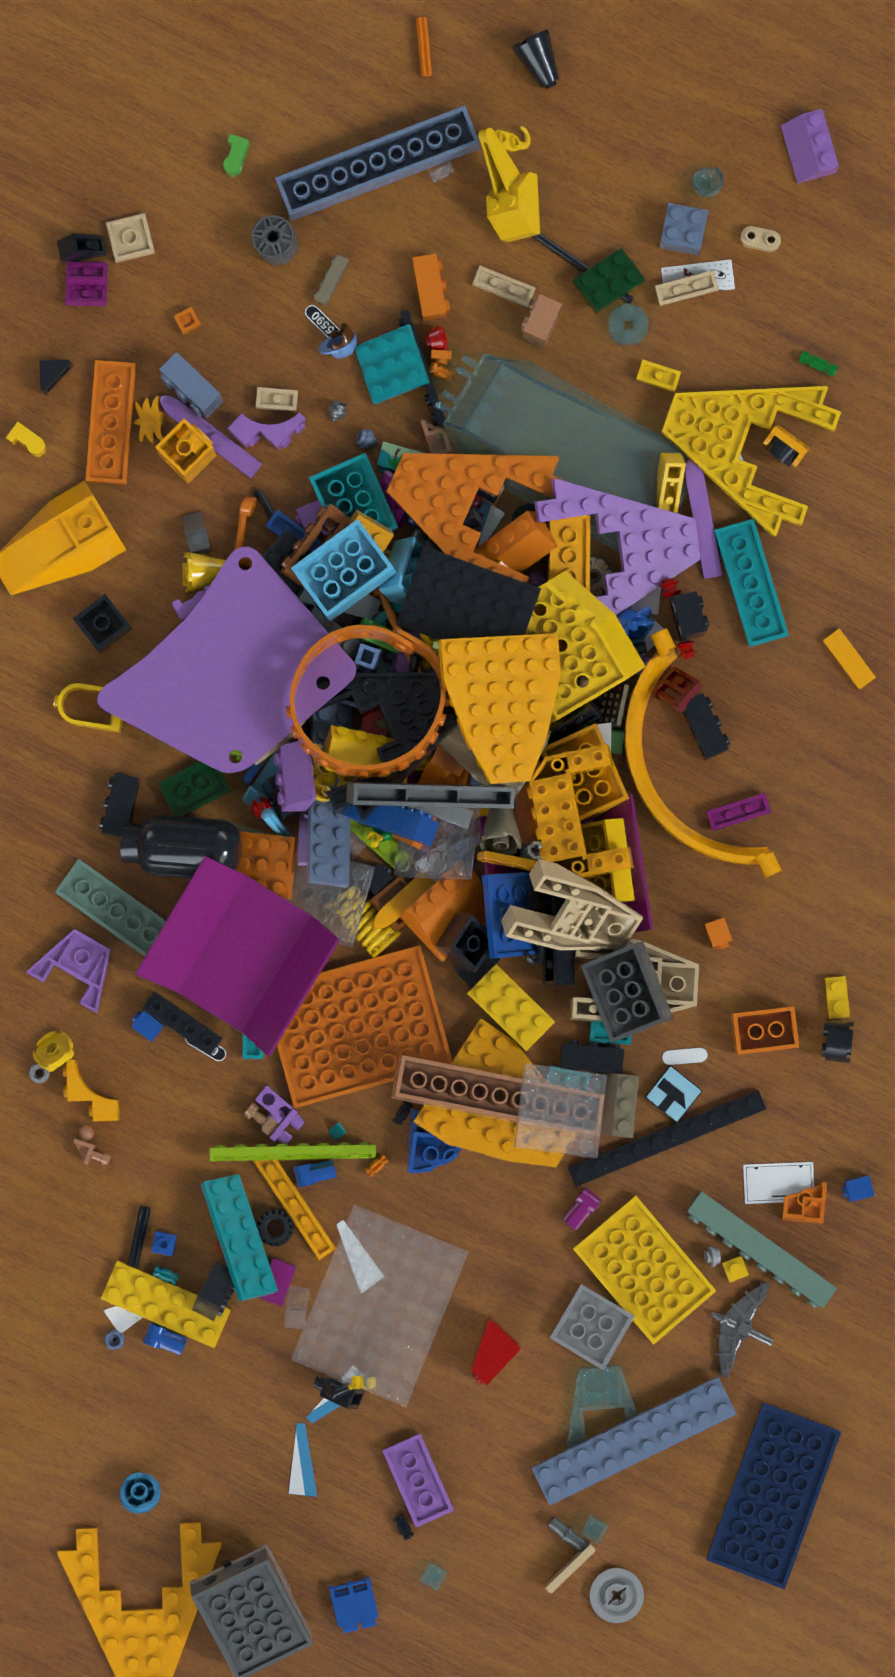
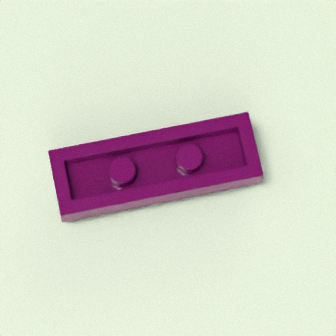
M765 793L706 811L712 831L771 813Z

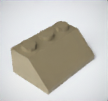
M606 1072L596 1073L595 1093L604 1095L598 1134L633 1138L639 1076Z

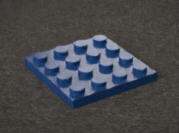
M530 872L482 875L490 959L523 956L525 951H528L529 955L537 954V945L506 937L501 922L510 905L525 909L524 895L528 894L532 884L529 876Z

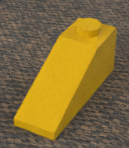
M660 453L657 473L656 508L678 513L686 466L681 453Z

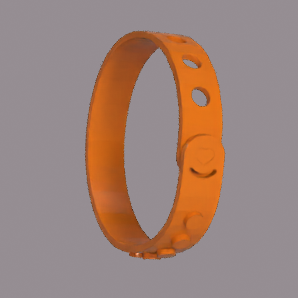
M354 625L329 633L308 650L293 677L290 689V706H286L287 719L291 718L292 726L290 730L293 737L298 738L301 743V749L307 755L310 754L314 757L320 766L328 767L342 776L349 775L359 779H367L368 777L376 776L385 777L392 772L402 771L408 768L410 763L416 759H421L426 754L425 750L430 743L432 745L435 743L439 735L437 733L439 725H444L446 714H443L444 706L449 707L450 697L446 694V688L443 687L441 682L439 654L436 655L427 644L398 628L390 631L378 626ZM349 639H376L392 645L401 652L412 654L415 651L431 664L437 674L441 699L435 720L419 744L408 753L394 760L374 765H356L337 760L314 745L298 722L295 711V698L298 686L307 668L323 651Z

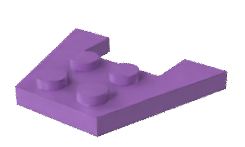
M74 929L27 970L26 973L45 982L54 965L89 985L79 1003L98 1013L111 949Z

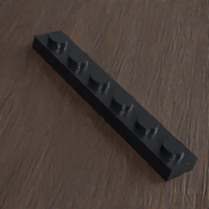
M408 309L401 311V318L398 319L400 327L407 324L411 325L430 382L421 386V388L425 387L427 394L424 395L427 407L431 406L433 414H430L433 425H438L439 428L445 429L447 428V422Z

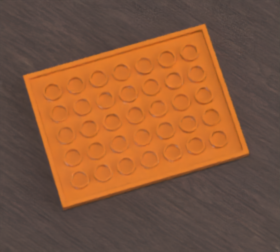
M421 945L319 974L277 1044L294 1109L392 1082L395 1079L398 1057L402 1055L445 1064L452 1062Z

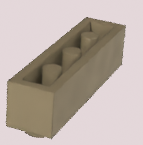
M338 254L336 257H333L331 268L327 269L325 279H322L319 286L321 287L319 291L316 290L314 294L315 302L324 307H327L349 264L348 259Z

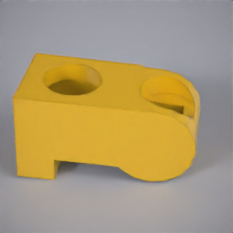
M19 422L15 424L6 437L7 441L12 445H15L17 441L21 443L34 457H40L45 454L46 445L44 441Z

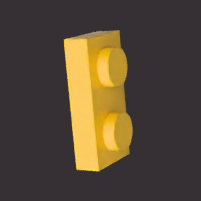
M642 360L636 380L675 392L681 371Z
M846 976L824 978L828 1018L850 1017Z

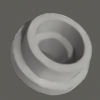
M35 1063L30 1067L29 1076L32 1081L43 1083L49 1078L50 1072ZM38 1069L43 1070V1075L41 1077H38L36 1075V1071Z
M708 1246L707 1251L704 1252L705 1262L709 1263L710 1267H715L716 1264L721 1262L720 1251L717 1247L714 1248L713 1246Z

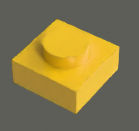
M741 1255L722 1262L729 1282L749 1275Z

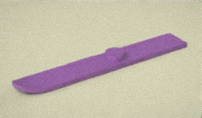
M161 396V405L171 418L178 423L185 418L191 425L195 424L212 441V446L219 455L252 479L262 466V463L202 417H198L181 401L171 396Z
M688 459L685 467V477L692 516L696 519L703 577L707 579L722 576L704 473L695 463Z

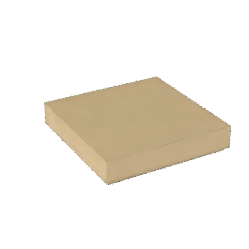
M145 213L106 222L116 263L155 254Z

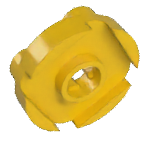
M53 1031L44 1035L36 1044L38 1046L36 1052L33 1051L35 1062L48 1072H53L74 1056L73 1042L62 1031L61 1033Z

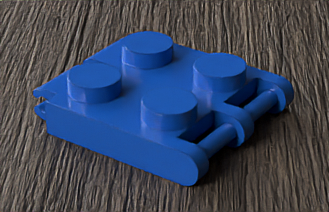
M370 1576L355 1582L350 1580L346 1584L338 1586L329 1585L338 1627H343L344 1633L358 1630L357 1623L361 1622L362 1629L377 1626L375 1618H379Z

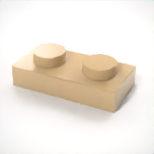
M257 387L256 409L297 412L298 390Z

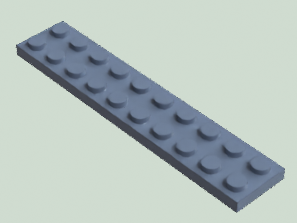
M338 702L310 716V740L314 744H321L323 752L324 742L331 725L352 729L351 705ZM339 778L336 779L332 787H329L331 790L337 788ZM315 800L309 807L307 883L347 888L349 886L350 818L344 816L346 808L335 813L330 801L321 802Z
M716 1376L531 1468L549 1505H552L736 1415V1412L719 1377Z

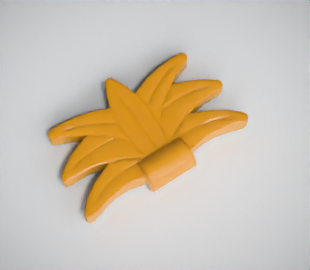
M159 396L155 397L151 407L148 398L145 399L142 408L135 402L136 411L140 418L133 423L141 426L139 431L140 442H143L146 435L148 440L154 444V433L160 441L163 439L161 428L164 425V417L158 407Z

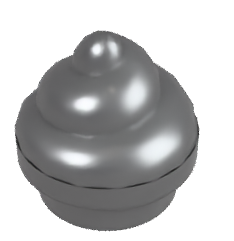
M333 400L328 405L329 416L332 422H336L347 415L348 406L345 403Z

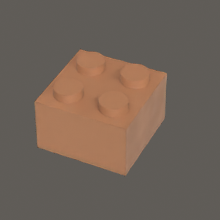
M540 294L538 299H533L529 308L530 316L529 318H524L520 332L523 333L522 340L545 349L561 314L562 303Z

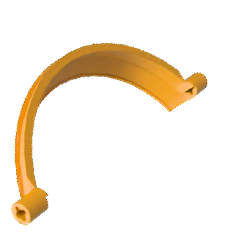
M667 628L651 635L657 652L648 661L636 682L627 708L624 742L626 759L636 791L654 819L668 833L691 849L726 862L759 865L765 878L782 871L774 852H770L768 847L732 846L709 839L690 829L666 807L653 787L643 757L642 726L644 714L653 688L663 672L677 658V655L675 653L676 646Z

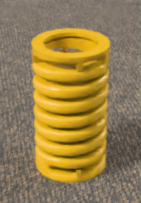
M355 884L335 901L329 909L335 911L336 917H341V923L346 924V928L351 930L353 936L357 935L356 939L359 942L362 941V946L367 947L366 950L375 958L398 938L401 933L392 930L390 925L383 929L373 928V922L377 915L375 912L377 910L373 906L367 910L372 904L369 902L370 900L362 904L367 899V895L362 894L358 897L362 890Z

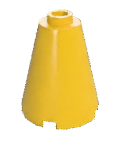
M185 552L183 558H187V563L182 565L183 586H187L184 592L192 593L204 590L203 587L207 585L210 586L226 560Z

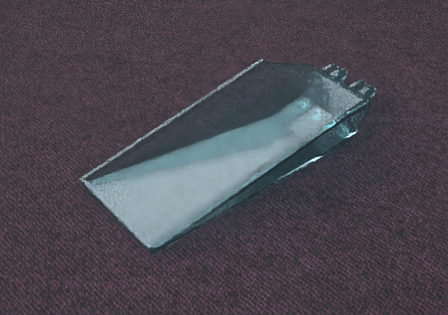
M483 353L477 363L475 360L463 356L461 360L475 368L472 374L462 367L456 368L455 371L468 379L458 398L447 391L442 392L443 398L454 403L452 409L441 402H436L435 404L436 408L448 414L443 426L460 454L558 456L560 459L552 475L569 483L656 507L657 473L660 453H681L685 463L689 459L668 439L527 360ZM685 472L679 507L688 493ZM507 478L503 483L506 489L532 504H535V501L552 499ZM590 514V537L620 553L617 531L598 534L595 514Z

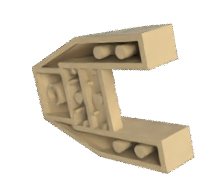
M538 859L529 873L534 891L565 898L564 904L556 917L510 905L501 922L505 935L509 938L557 950H599L624 948L643 917L598 886L557 863Z
M630 939L625 947L642 941ZM644 942L671 1013L697 1006L699 964ZM619 949L574 950V958L595 960ZM573 997L571 999L570 1020L602 1021L593 998Z

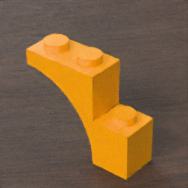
M67 1060L66 1064H63V1076L67 1077V1085H64L63 1091L64 1097H67V1102L92 1101V1105H89V1117H93V1121L120 1120L119 1100L105 1098L93 1092L83 1081L78 1070L77 1060Z

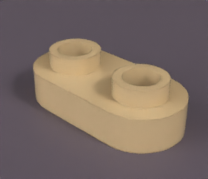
M748 226L743 229L740 236L741 243L745 247L766 252L776 251L781 244V237L776 231ZM752 233L755 238L749 239L747 235ZM772 237L775 242L769 243L767 239Z

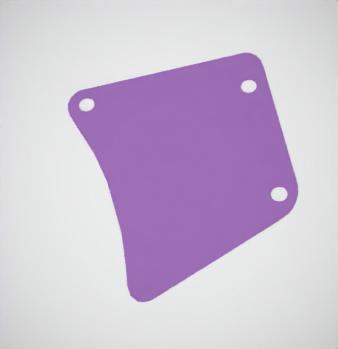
M241 547L229 555L205 595L186 619L145 658L107 684L99 692L97 701L99 706L108 713L212 768L225 773L243 771L252 766L291 733L290 727L292 723L291 718L287 719L286 706H290V689L293 677L308 650L329 633L257 550L250 547ZM243 557H248L252 561V567L248 570H242L239 567V560ZM338 643L329 647L315 658L300 681L295 698V711L299 724H302L355 677L356 665ZM321 676H325L330 680V685L325 690L319 689L316 685L317 679ZM239 750L242 753L243 757L239 763H232L229 760V753L231 751Z

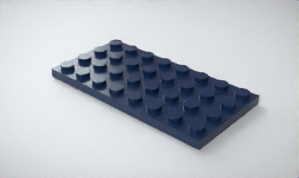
M762 1402L706 1560L785 1590L841 1431Z

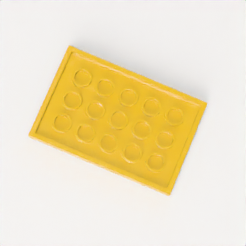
M636 1195L573 1248L619 1305L635 1316L633 1321L653 1345L716 1292L714 1287Z

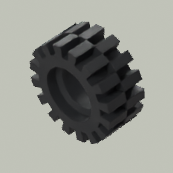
M271 1209L264 1212L256 1225L261 1241L271 1247H279L287 1243L294 1232V1224L291 1217L281 1209ZM271 1220H279L283 1224V1231L280 1235L273 1236L268 1232L267 1225Z

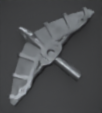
M760 1282L761 1286L749 1293L748 1291L744 1292L746 1295L736 1304L732 1303L733 1307L726 1314L716 1312L711 1314L713 1318L721 1323L720 1334L716 1336V1338H719V1352H716V1356H719L721 1370H718V1373L722 1374V1377L726 1379L733 1368L736 1352L742 1340L750 1336L768 1346H771L773 1338L752 1329L751 1321L771 1285L767 1282Z

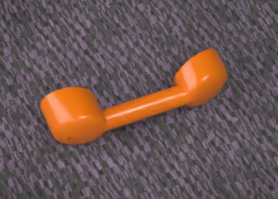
M245 497L240 504L234 550L244 545L247 517H251L257 501L256 497ZM248 557L241 558L238 563L239 567L249 568L251 566V559Z

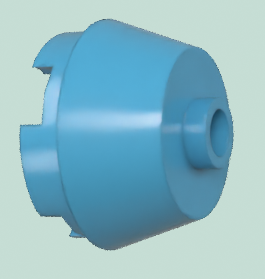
M140 1472L129 1475L122 1483L119 1491L121 1504L132 1513L150 1511L157 1505L161 1495L158 1481L153 1476Z

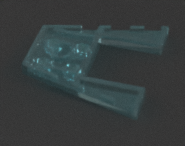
M620 1365L606 1366L604 1370L598 1367L578 1369L566 1449L586 1440L583 1411L624 1407L625 1421L638 1415Z

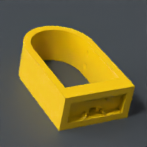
M75 683L65 687L60 695H55L53 706L58 708L60 715L68 723L80 727L121 733L123 720L112 714L110 725L73 720L64 711V701L71 692L75 690L100 692L104 687Z

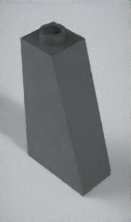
M302 586L297 594L298 599L302 603L318 606L306 588ZM367 594L343 613L372 620L373 617H377L381 610V601Z

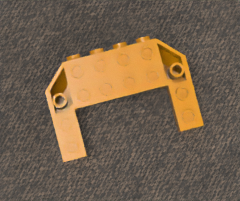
M608 744L545 757L531 778V781H529L530 787H527L529 799H533L534 807L531 808L534 820L537 819L538 827L535 828L536 836L542 843V848H539L541 860L557 863L583 879L634 868L630 847L593 854L585 849L572 781L576 780L575 774L614 766Z

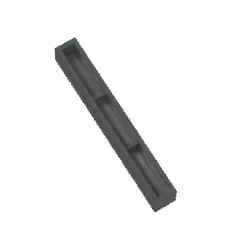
M347 782L346 803L352 805L514 809L515 788L488 785Z

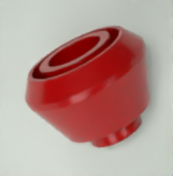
M438 325L428 331V336H425L427 349L448 350L447 338L443 327Z

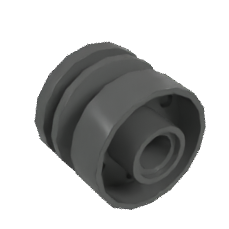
M277 215L266 216L255 224L252 231V243L259 256L266 263L272 265H283L290 262L298 250V238L291 224L285 218Z

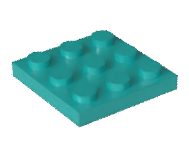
M407 324L357 345L355 348L372 403L375 405L430 383L411 325Z

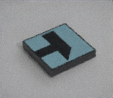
M670 1065L645 1098L678 1123L701 1094L702 1090Z

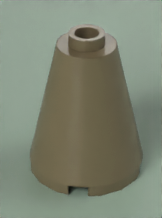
M489 808L480 840L481 850L514 855L517 853L518 848L521 849L522 842L513 809Z

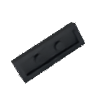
M589 701L551 723L548 729L551 733L547 743L552 744L574 734L603 717L601 710Z

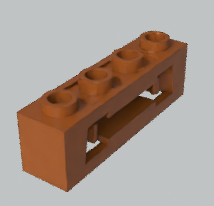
M332 504L322 506L318 510L315 522L309 523L304 530L306 534L303 539L296 541L292 547L294 551L291 556L287 555L281 563L282 568L279 572L298 586H303V584L291 568L296 565V562L302 560L299 557L305 555L322 529L326 532H331L323 537L315 550L342 531L350 521L348 516Z

